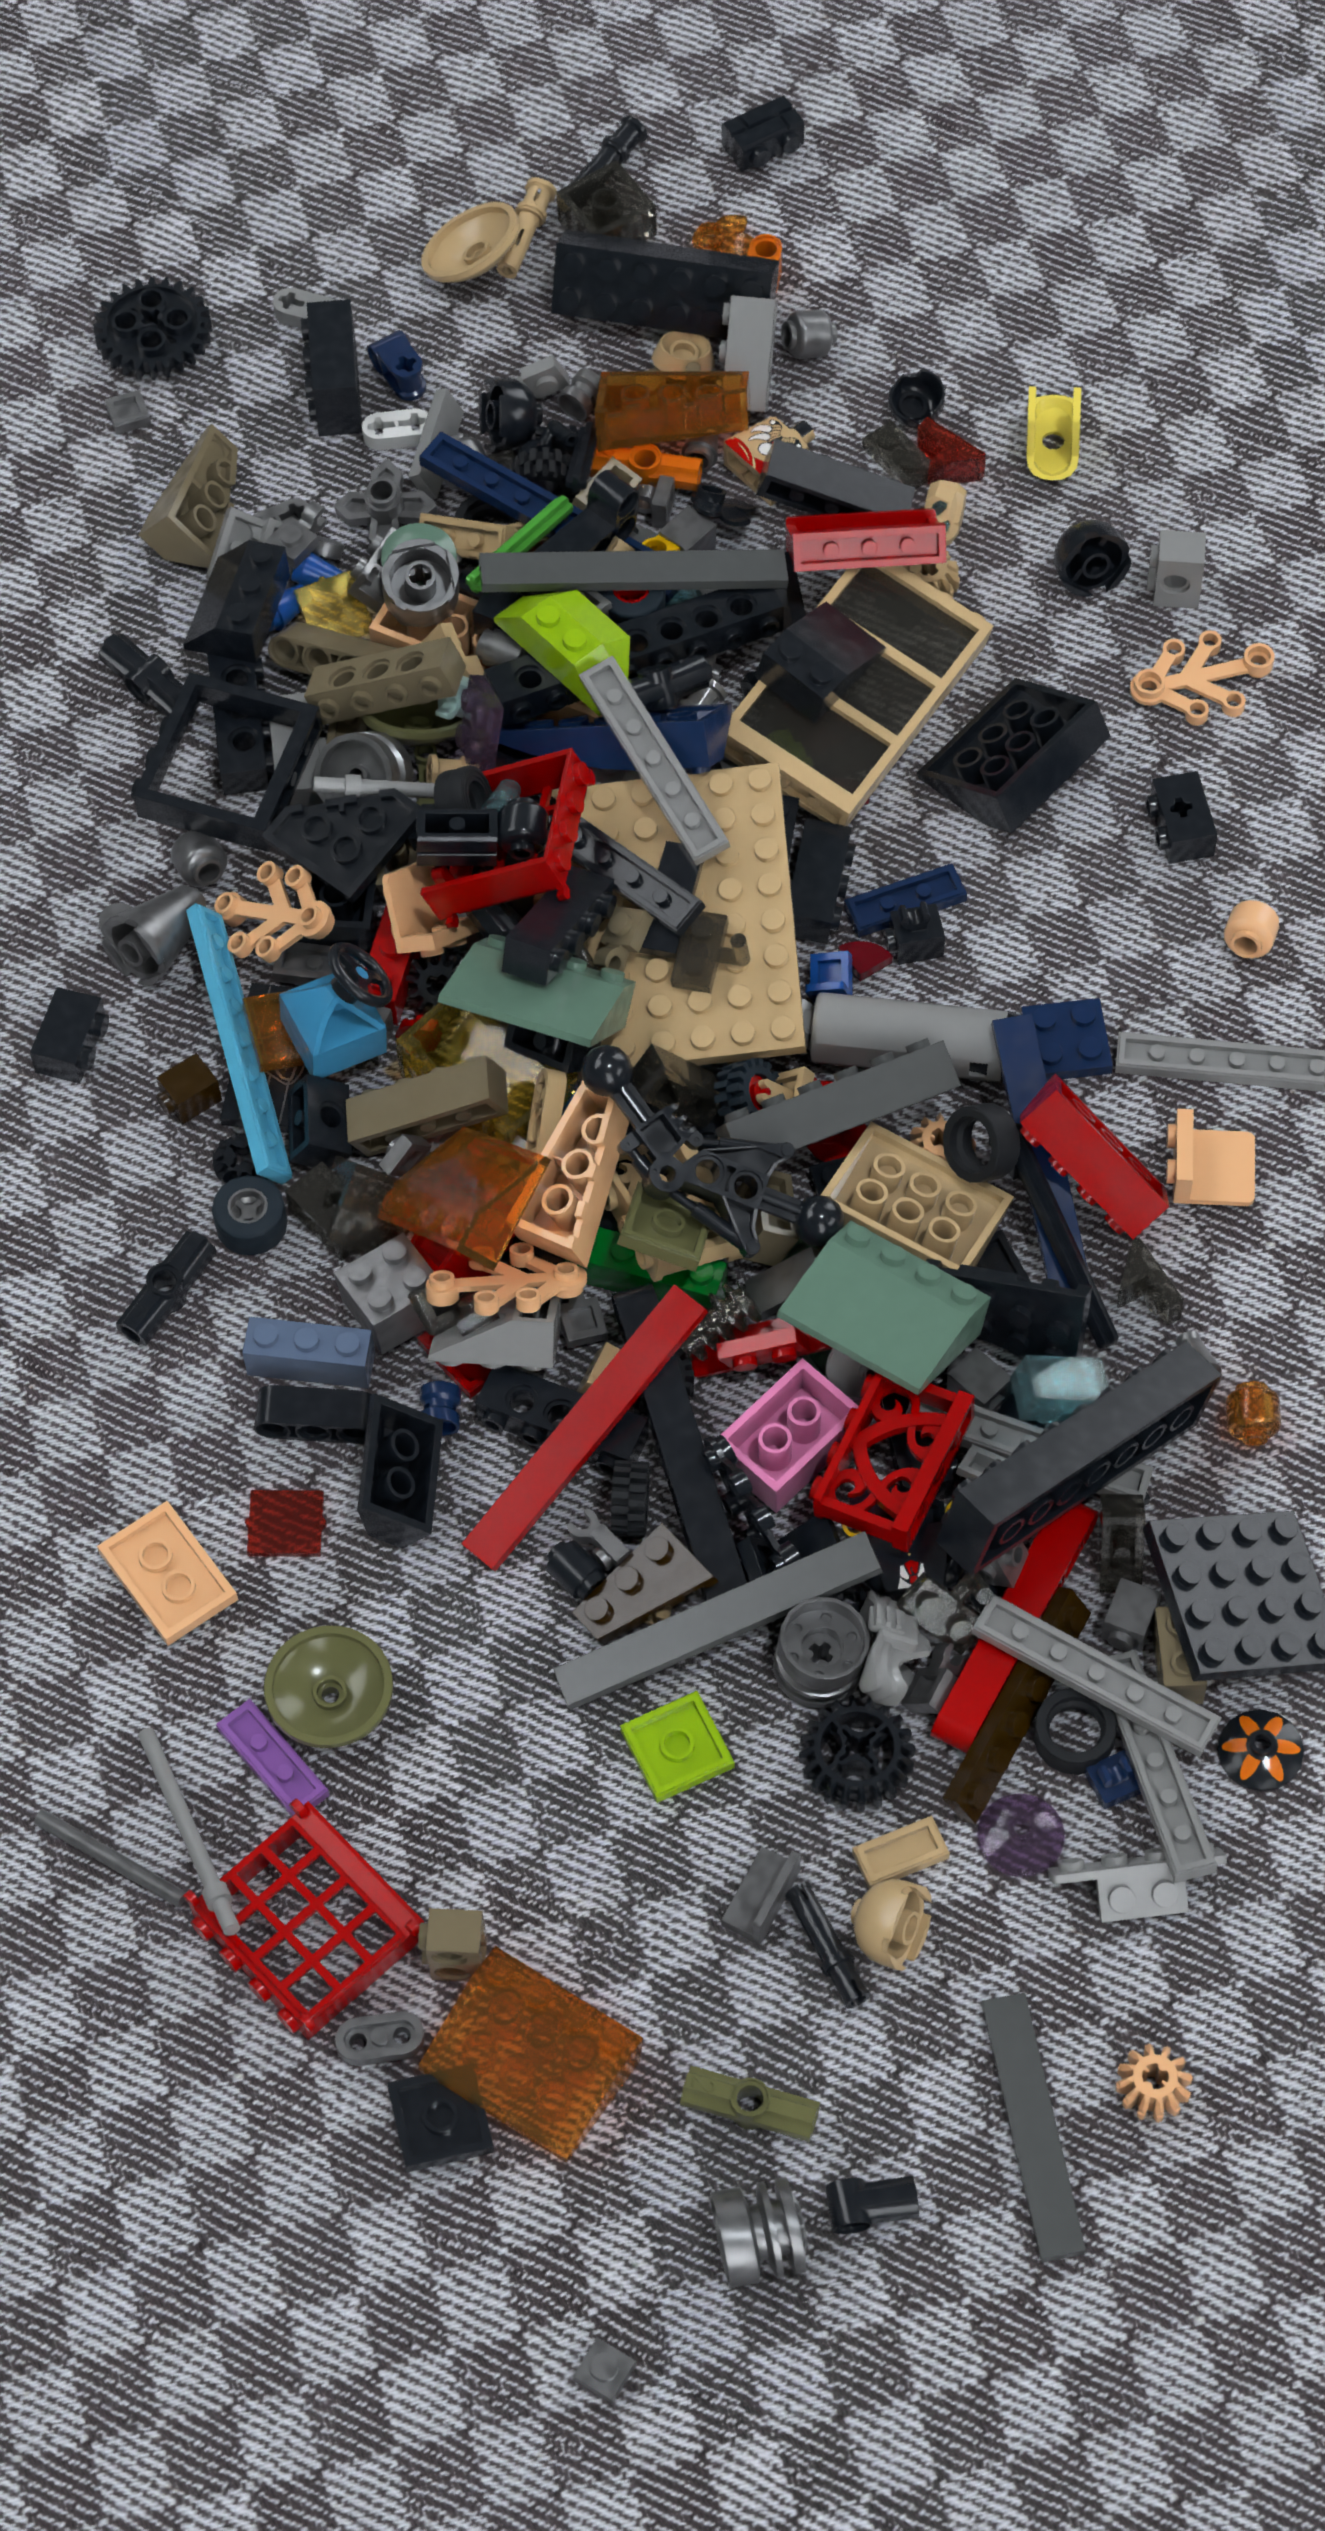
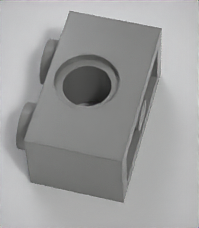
M1160 530L1159 545H1151L1150 568H1148L1147 590L1154 591L1153 606L1199 608L1205 565L1206 533Z

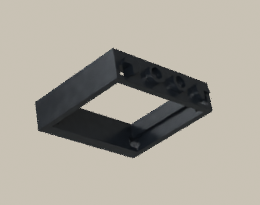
M189 672L184 685H179L176 689L173 699L174 707L170 716H165L161 722L160 738L156 746L150 747L147 753L144 773L141 778H137L132 786L131 798L134 799L137 815L143 819L188 831H196L210 837L269 852L271 846L263 840L261 835L281 811L290 805L323 729L320 708L316 705ZM198 702L294 727L255 817L158 792Z

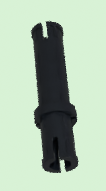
M809 1882L801 1883L802 1891L798 1885H795L786 1892L785 1898L789 1901L822 1961L820 1969L824 1976L831 1978L847 2009L854 2008V2000L858 2006L869 1999L871 1993L866 1988L853 1964L855 1960L854 1955L850 1950H845L815 1896Z

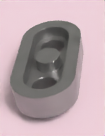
M406 2011L351 2018L340 2025L335 2035V2044L339 2056L343 2061L354 2066L409 2059L422 2049L425 2040L421 2021L417 2016ZM402 2032L408 2033L411 2036L410 2040L404 2044H399L395 2041V2037ZM356 2039H363L367 2042L366 2046L361 2050L351 2048L352 2042Z

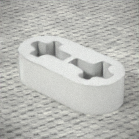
M405 409L370 414L362 423L364 442L373 450L416 447L419 444L428 413L421 409ZM412 425H419V430H412ZM375 429H383V434H376Z

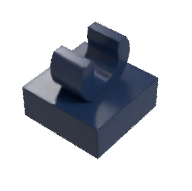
M1124 1750L1104 1758L1096 1765L1086 1767L1084 1774L1104 1810L1141 1794L1134 1771Z

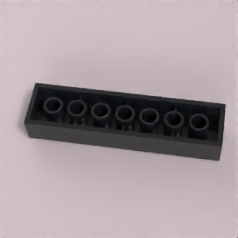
M1187 1341L1172 1351L1169 1348L1163 1350L1151 1365L1145 1369L1142 1366L1137 1367L1119 1386L1116 1387L1112 1384L1105 1388L1093 1403L1089 1405L1086 1403L1080 1404L1074 1409L1068 1419L1062 1423L1058 1421L1051 1423L1042 1432L1040 1437L1033 1442L1025 1440L1004 1461L1000 1459L994 1460L978 1478L974 1480L967 1478L962 1481L952 1493L954 1501L951 1507L941 1518L940 1522L943 1525L936 1542L970 1576L974 1575L1197 1426L1222 1374Z

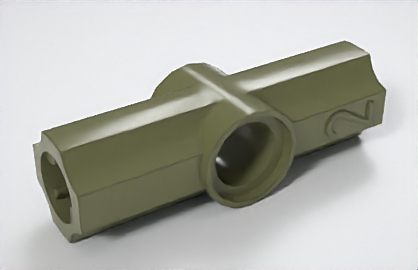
M692 2065L687 2073L680 2099L681 2106L733 2120L737 2126L743 2129L754 2130L761 2128L806 2142L811 2140L820 2109V2102L769 2088L756 2078L737 2079ZM752 2096L758 2098L762 2105L757 2110L745 2111L738 2103L743 2098Z

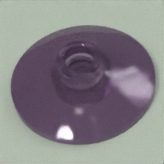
M1011 1794L994 1801L985 1810L979 1822L977 1837L981 1853L996 1870L1009 1876L1030 1877L1046 1871L1057 1861L1063 1849L1065 1833L1059 1814L1049 1803L1029 1794ZM1018 1824H1024L1029 1827L1030 1832L1026 1835H1019L1014 1831V1827Z

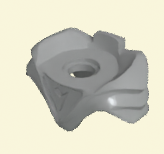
M871 1590L859 1612L864 1618L870 1633L869 1651L864 1663L859 1688L862 1693H866L878 1704L897 1706L902 1701L914 1679L912 1671L903 1663L930 1656V1642L928 1638L919 1632L917 1617L907 1615L902 1611L905 1606L904 1600L893 1601L888 1596L879 1597Z

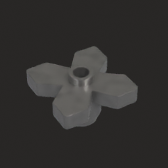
M388 459L384 460L371 472V482L364 493L349 491L334 504L337 516L349 527L370 524L369 544L372 543L378 533L385 537L392 526L398 529L400 528L399 524L419 523L420 513L435 515L437 513L436 502L423 490L402 492L404 480L402 471Z

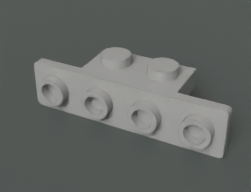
M1209 1842L1217 1865L1226 1864L1227 1858L1224 1851L1219 1847L1214 1848V1843ZM1161 1847L1147 1849L1144 1851L1145 1856L1127 1858L1126 1853H1109L1102 1855L1100 1862L1084 1863L1083 1858H1067L1059 1860L1058 1867L1048 1868V1876L1053 1884L1095 1880L1099 1919L1102 1923L1189 1912L1186 1881L1174 1883Z

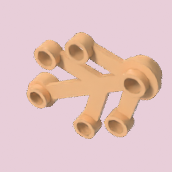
M1207 630L1200 634L1198 646L1181 673L1166 676L1172 665L1180 664L1185 656V644L1179 639H1169L1163 644L1162 654L1154 667L1141 670L1133 677L1130 683V694L1136 702L1142 705L1153 706L1163 703L1185 713L1186 721L1195 726L1202 725L1207 721L1209 713L1208 704L1201 699L1191 700L1175 692V690L1188 689L1221 704L1225 715L1237 717L1244 712L1245 696L1239 691H1229L1211 682L1247 673L1253 678H1262L1272 671L1275 654L1268 645L1255 643L1246 648L1244 658L1203 667L1209 657L1215 656L1220 652L1222 642L1218 632ZM1212 641L1215 643V645L1209 646L1206 645L1204 642ZM1177 650L1179 653L1171 654L1168 651ZM1145 688H1151V689H1153V690H1152V691H1149V690H1145ZM1234 701L1237 702L1239 705L1231 706L1228 704V702ZM1199 710L1203 714L1196 715L1193 714L1191 711Z
M266 861L259 867L257 879L268 887L273 905L249 902L236 892H224L218 896L214 908L217 913L222 915L227 925L231 927L239 926L247 918L265 921L248 934L242 931L235 932L227 943V948L238 958H246L255 948L257 956L267 963H272L280 957L282 952L303 937L319 940L326 937L332 931L335 923L332 910L323 901H316L311 886L312 875L301 865H294L287 871L285 883L297 892L302 909L292 908L282 880L284 876L283 869L272 861ZM285 925H293L277 939L271 936Z
M525 1242L515 1243L509 1249L510 1264L518 1268L526 1267L536 1272L528 1274L494 1259L491 1247L476 1245L468 1251L470 1268L479 1271L483 1270L494 1276L454 1278V1274L450 1271H435L430 1274L429 1279L426 1281V1300L433 1306L446 1307L455 1304L459 1300V1292L479 1291L474 1295V1311L478 1315H494L501 1306L515 1297L516 1309L518 1311L533 1313L538 1311L543 1303L554 1296L564 1299L579 1296L583 1292V1287L587 1284V1272L572 1262L552 1264L534 1256L533 1245Z

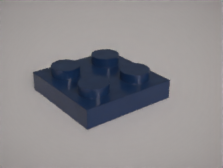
M1100 998L1021 1007V1015L1032 1013L1047 1081L1054 1074H1057L1061 1079L1112 1074L1113 1064Z

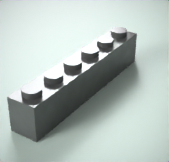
M928 1038L906 1046L905 1048L908 1053L906 1055L894 1058L893 1053L889 1052L869 1060L872 1068L858 1072L855 1065L833 1074L836 1081L822 1086L819 1079L798 1087L799 1095L786 1100L782 1093L761 1102L762 1110L749 1114L747 1107L729 1113L724 1116L726 1123L716 1128L715 1131L718 1137L774 1144L789 1142L794 1146L795 1150L949 1092L961 1086L944 1040L930 1045Z

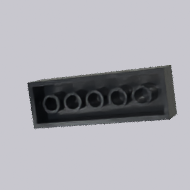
M565 229L556 243L551 313L727 339L728 325L722 324L724 303H731V295L776 299L780 260Z

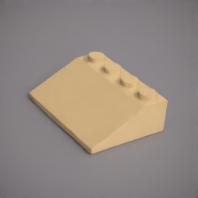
M872 1121L821 1193L822 1196H829L840 1205L844 1214V1226L851 1220L924 1261L927 1259L939 1260L942 1262L943 1267L957 1270L961 1264L976 1267L1014 1199V1196L988 1182L969 1183L963 1180L951 1169L948 1161Z

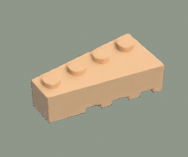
M583 1080L507 1212L504 1222L519 1240L587 1268L620 1153L617 1151V1145L625 1138L629 1121L611 1096L606 1097L594 1094L585 1086Z

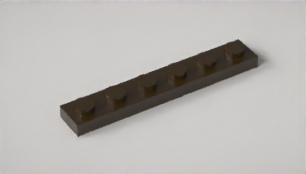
M1058 1587L1041 1620L1078 1639L1091 1612L1073 1589ZM1021 1660L1017 1661L943 1796V1800L962 1822L977 1824L1055 1681L1054 1678Z

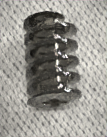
M737 1280V1289L732 1288L726 1283L722 1284L725 1296L723 1299L712 1292L709 1293L710 1308L699 1303L708 1311V1314L680 1346L693 1362V1355L702 1361L708 1359L706 1345L717 1351L716 1343H721L719 1336L727 1341L734 1340L733 1326L741 1332L748 1331L749 1325L746 1317L756 1323L762 1321V1314L758 1306L739 1280Z

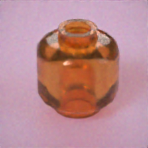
M1259 1381L1243 1382L1238 1384L1235 1390L1227 1396L1225 1403L1227 1430L1232 1437L1242 1440L1243 1444L1247 1446H1261L1268 1442V1438L1275 1436L1280 1431V1399L1274 1390L1268 1388L1267 1384Z

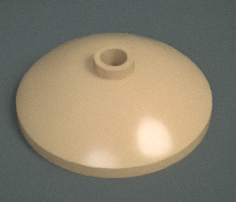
M489 202L472 207L455 216L443 225L427 243L421 258L423 270L430 279L443 283H457L470 280L490 271L503 259L516 239L519 229L517 213L509 204Z

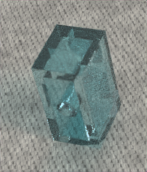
M1026 1355L1010 1376L1020 1420H1034L1043 1424L1065 1421L1080 1404L1086 1403L1089 1405L1093 1403L1101 1392L1108 1387L1102 1358Z

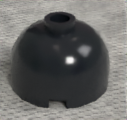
M490 377L484 383L490 385L489 392H481L479 406L481 435L488 432L491 444H484L489 452L515 451L533 438L537 425L541 426L543 420L541 404H536L534 394L524 383L512 378Z
M1094 519L1084 520L1070 526L1060 536L1055 547L1054 564L1059 578L1067 590L1074 595L1090 597L1094 595L1089 590L1105 586L1107 592L1115 588L1125 578L1131 567L1130 548L1123 535L1111 524Z

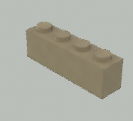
M487 1055L472 1056L465 1062L450 1067H437L431 1070L430 1073L415 1078H402L393 1085L380 1089H367L361 1095L346 1099L348 1143L368 1157L386 1152L388 1145L395 1138L401 1136V1134L421 1136L424 1139H428L509 1114L506 1070Z

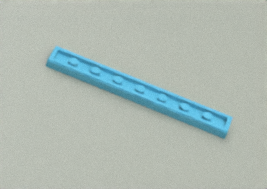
M195 903L186 909L255 1171L257 1175L279 1184H284L293 1178L234 957L227 948L229 939L221 914Z

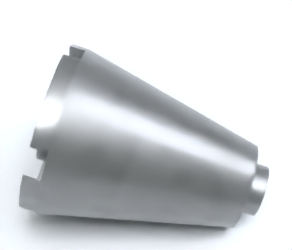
M181 885L111 917L101 928V931L105 930L106 932L102 945L110 961L126 977L132 973L141 978L137 982L140 985H153L162 979L192 936L186 909L195 903L206 907V900L203 894L196 888Z

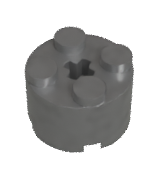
M411 539L399 544L392 551V554L385 561L382 568L383 597L388 610L404 626L429 627L450 617L455 610L459 598V571L453 555L447 549H443L436 545L434 541L428 539ZM423 580L424 586H418L416 581Z

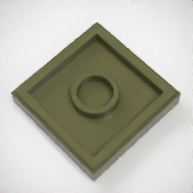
M638 1181L617 1244L696 1272L710 1229L690 1216L691 1211L671 1197L661 1201L652 1199L643 1190L642 1183ZM705 1205L713 1212H715V1208Z

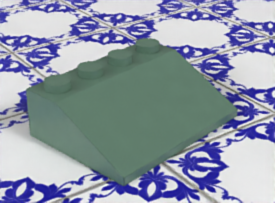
M491 934L488 938L486 937L472 945L438 997L439 1003L590 1048L625 1028L636 981L624 978L625 973L613 968H601V971L587 967L585 960L571 957L563 973H557L547 986L502 972L506 937Z
M850 1220L829 1239L779 1308L777 1317L914 1394L919 1395L981 1334L991 1297L975 1289L972 1285L964 1283L942 1271L937 1266L909 1253L902 1247L869 1231L866 1227Z

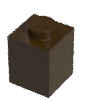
M197 1053L156 1077L160 1091L156 1095L158 1103L167 1115L174 1113L182 1125L222 1101L217 1078Z

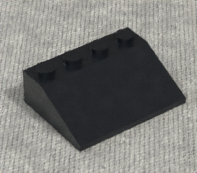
M1014 678L917 772V776L921 781L984 825L1013 833L1091 755L1096 753L1098 748L1111 736L1097 701Z

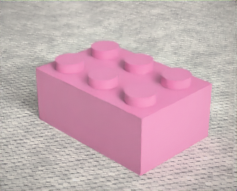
M802 1358L721 1435L726 1438L735 1452L738 1464L735 1466L746 1474L753 1488L751 1492L777 1513L827 1466L826 1460L832 1444L835 1441L840 1443L845 1434L843 1428L848 1412L852 1407L857 1409L858 1405Z

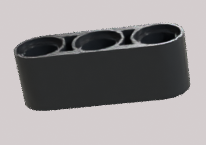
M281 1385L263 1386L259 1389L254 1431L260 1436L273 1439L364 1444L370 1396L373 1394L359 1390Z

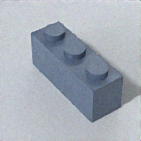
M249 1317L242 1354L247 1375L369 1389L375 1347L372 1330Z

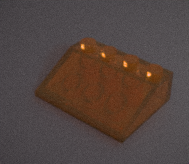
M464 1126L395 1182L393 1188L383 1199L382 1209L378 1218L414 1238L494 1271L551 1159Z
M494 1946L468 1981L420 2061L418 2069L425 2074L435 2077L442 2085L472 2104L475 2103L484 2109L486 2113L567 2163L639 2064L643 2037L497 1946Z

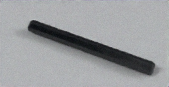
M1016 1123L1020 1139V1152L1015 1168L1070 1288L1076 1289L1079 1284L1093 1286L1087 1325L1097 1347L1100 1349L1109 1347L1118 1341L1119 1335L1034 1150L1020 1132L1022 1125Z

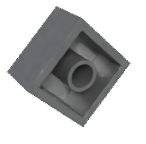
M404 1232L333 1272L343 1303L363 1329L372 1330L374 1344L382 1354L452 1314L450 1306L437 1307L427 1302L426 1281L434 1271Z

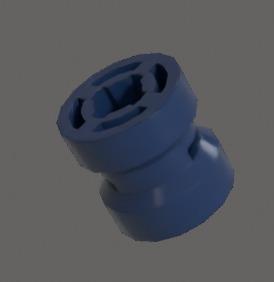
M432 1381L423 1384L420 1388V1403L424 1409L421 1412L443 1420L442 1436L457 1433L460 1427V1415L456 1412V1408L461 1404V1388L456 1384L446 1381Z

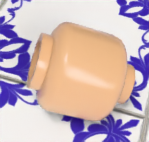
M1256 900L1242 901L1233 907L1224 929V941L1228 948L1240 957L1253 959L1263 957L1271 950L1279 930V917L1275 910L1266 903Z

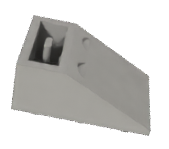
M515 1297L501 1306L499 1311L491 1316L478 1315L475 1313L473 1306L439 1320L430 1347L428 1361L439 1362L445 1366H458L462 1363L480 1364L489 1369L501 1368L504 1365L522 1366L523 1369L529 1371L553 1368L561 1330V1298L552 1297L543 1303L538 1311L533 1313L518 1311L516 1309Z

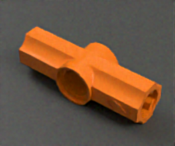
M640 443L631 449L598 444L590 477H594L614 457L643 478L640 484H648L656 488L659 476L664 475L675 478V489L696 491L697 486L701 484L703 459L661 453L659 448L651 443Z

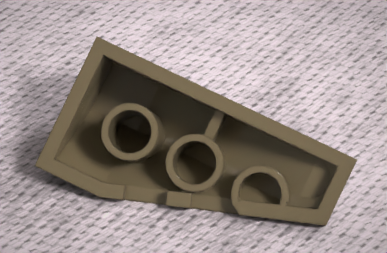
M213 424L205 429L151 509L139 533V536L164 560L209 568L226 510L230 507L234 508V504L230 502L231 487L236 484L238 448Z

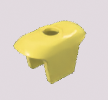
M1029 386L1027 464L1034 476L1051 481L1061 480L1071 476L1077 468L1080 442L1081 387H1074L1073 398L1062 395L1036 397V387ZM1054 434L1060 436L1064 440V444L1058 449H1049L1043 445V439L1048 435Z

